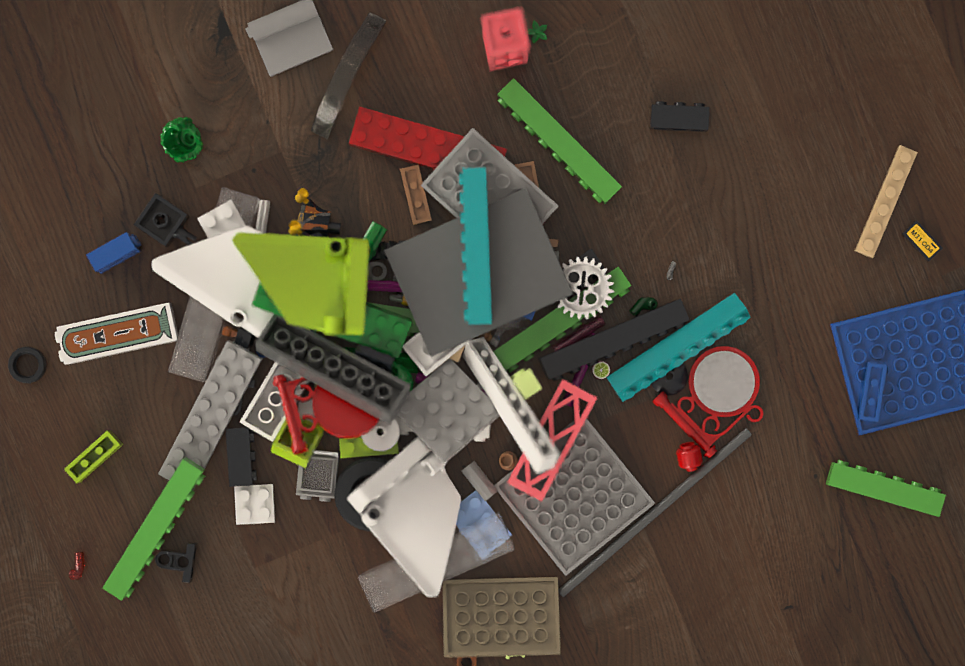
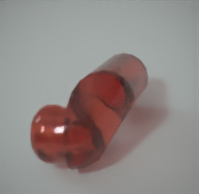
M84 552L74 553L75 570L71 569L69 571L71 580L82 578L85 567Z

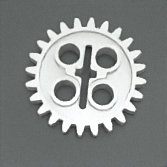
M577 257L576 263L569 259V266L564 263L562 264L564 268L563 273L571 291L577 294V300L569 302L566 298L559 300L561 303L558 305V308L564 306V314L571 311V318L575 313L578 319L581 318L582 314L588 319L589 313L596 317L595 311L597 310L602 313L601 306L608 307L605 301L612 300L608 296V293L614 292L609 289V286L614 284L613 282H608L611 275L605 276L604 273L607 271V268L601 270V262L597 266L594 265L595 259L588 263L587 257L584 258L583 262ZM585 271V287H588V290L584 291L583 304L579 305L580 290L577 289V286L581 285L582 272ZM572 272L579 274L580 279L576 283H572L568 279L569 274ZM595 274L598 276L599 281L596 285L588 283L589 275ZM592 293L596 296L597 300L594 304L586 302L585 297L587 294Z

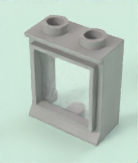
M315 450L306 468L299 465L296 495H300V499L311 500L313 496L319 497V501L330 502L331 498H334L340 452Z

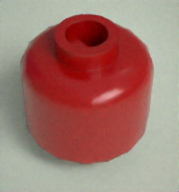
M685 442L679 445V448L676 450L679 467L686 469L688 472L697 470L698 466L703 463L700 446L694 444V442Z

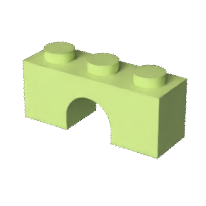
M523 368L510 377L524 400L542 389L530 369L525 371Z

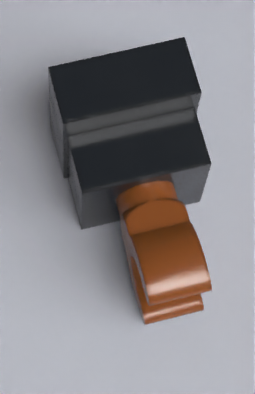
M226 326L222 330V335L236 338L235 344L245 349L253 346L255 336L244 328L239 327L237 331L233 327Z

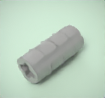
M475 461L461 471L484 501L497 492L493 483Z

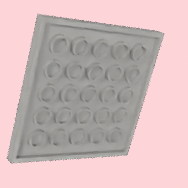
M587 418L542 501L507 483L513 470L494 485L497 492L565 576L655 504ZM574 421L571 422V423H570L568 426H566L563 430H565V429L569 428L570 426L574 425L575 422H574ZM572 431L554 441L559 456ZM524 461L516 478L526 483ZM529 461L530 480L543 472L537 473ZM548 476L532 485V487L541 491Z

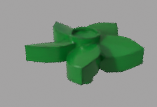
M533 21V29L526 31L528 35H533V44L539 38L547 40L546 34L543 33L547 25L539 27L538 23Z

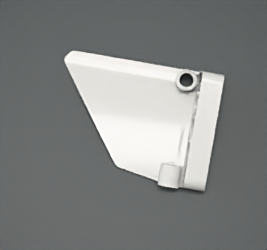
M244 226L199 241L152 260V269L157 274L234 326H241L257 338H259L274 315L252 306V300L259 280L231 241L238 232L263 233L250 226ZM236 312L242 313L244 318H238Z
M418 438L355 490L347 499L362 516V521L423 593L427 597H436L440 592L452 545L461 496L445 471L444 466L446 463L444 464ZM369 512H374L376 519H372L369 516Z

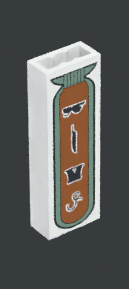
M164 303L56 327L57 332H55L56 342L60 343L61 347L59 358L61 362L64 361V365L180 341L172 303Z

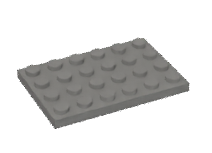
M473 128L421 185L449 212L458 218L460 217V212H464V204H460V193L463 192V185H459V173H462V168L486 167L488 204L526 188L542 224L558 207L552 199Z

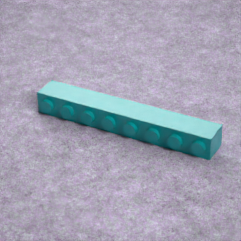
M486 167L462 168V173H459V185H463V192L460 193V204H464V212H460L461 224H464L465 231H461V243H465V251H462V263L466 262V270H463V282H467V290H463L464 302L467 301L468 309H464V321H468V325L492 324Z
M733 293L607 376V379L621 401L624 402L632 398L640 390L649 387L658 378L664 377L672 369L682 365L690 357L696 356L705 347L714 344L722 336L728 335L737 326L744 324L751 318L749 312L738 296Z

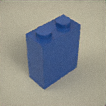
M126 232L88 253L86 256L94 270L102 274L141 252L139 247L142 244L137 236Z

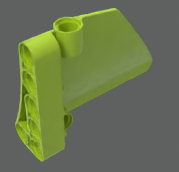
M238 232L233 236L231 240L233 245L289 324L323 331L324 334L363 335L368 239ZM333 241L338 242L340 245L338 252L331 250V243Z

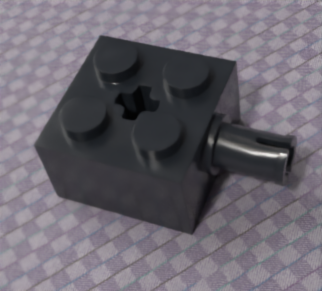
M156 193L134 223L136 227L168 248L176 238L187 245L194 244L188 238L194 242L197 239L196 236L184 229V224L190 216ZM165 216V224H160L158 218H163Z

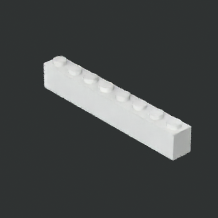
M484 337L471 340L466 344L462 357L537 473L554 468L559 456L558 451Z

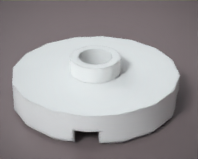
M393 419L390 425L380 420L373 430L362 436V439L370 449L386 451L397 443L400 428L395 419ZM379 428H382L384 430V433L381 436L377 434V430Z

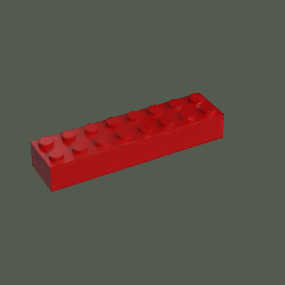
M359 106L349 145L435 170L464 136ZM492 145L504 157H506V148Z

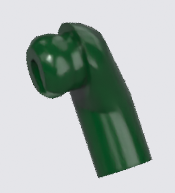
M652 297L639 298L629 312L637 317L642 310L657 308L658 302Z

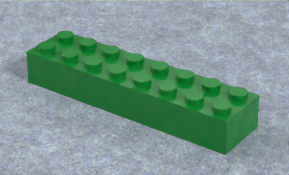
M259 282L252 300V306L283 317ZM365 302L363 335L342 334L335 336L363 346H369L374 350L398 358L412 321L409 317Z

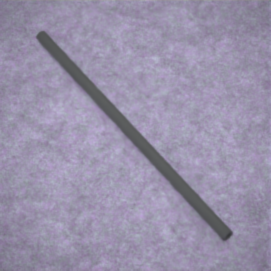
M747 428L741 431L558 589V593L565 597L752 436Z

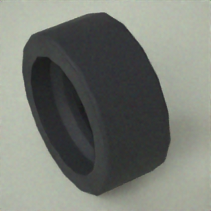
M18 348L9 358V373L19 382H36L46 372V359L35 348ZM23 354H32L38 360V370L32 376H23L17 371V360Z

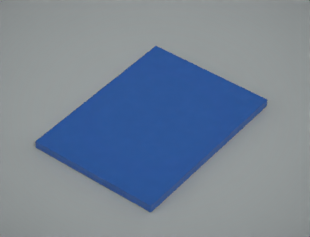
M965 290L830 324L859 435L965 409ZM867 362L887 365L878 422L858 419Z

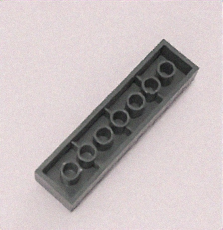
M273 315L256 341V352L389 425L410 393V384L305 327L289 324L284 317L279 315Z

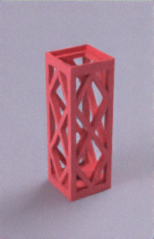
M521 9L482 16V35L490 71L527 64L529 45ZM511 34L508 38L502 37V35Z
M561 380L539 422L543 428L548 418L549 439L554 446V441L572 431L554 468L530 480L529 460L523 452L507 483L542 501L597 398L567 381ZM562 390L573 394L555 405ZM579 398L587 402L581 416H579ZM573 400L575 424L554 436L553 411ZM524 461L526 483L516 478ZM548 476L541 491L532 487V485Z

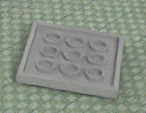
M448 359L409 393L397 413L444 464L500 416L487 395L451 359Z

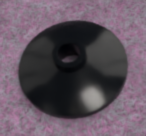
M683 363L669 371L673 375L671 380L666 379L665 375L652 382V387L659 393L664 391L666 395H674L682 391L688 380V372Z

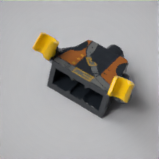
M301 188L297 192L295 200L298 203L303 202L304 204L301 205L298 221L293 220L289 224V233L296 236L328 238L329 233L340 235L341 223L331 222V212L323 210L311 199H307L309 196L308 191L305 188Z

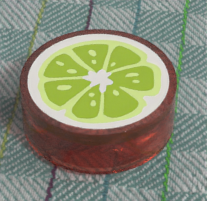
M598 361L599 363L592 366V375L596 379L604 380L610 375L611 368L607 362Z

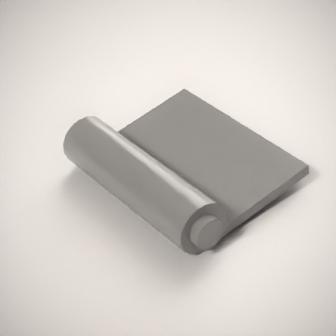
M312 0L296 2L247 23L248 27L245 28L249 38H254L270 77L333 51Z

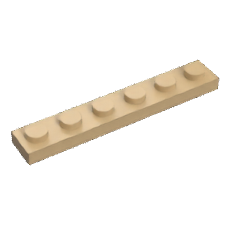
M901 145L898 146L855 248L856 252L870 258L874 257L918 152Z

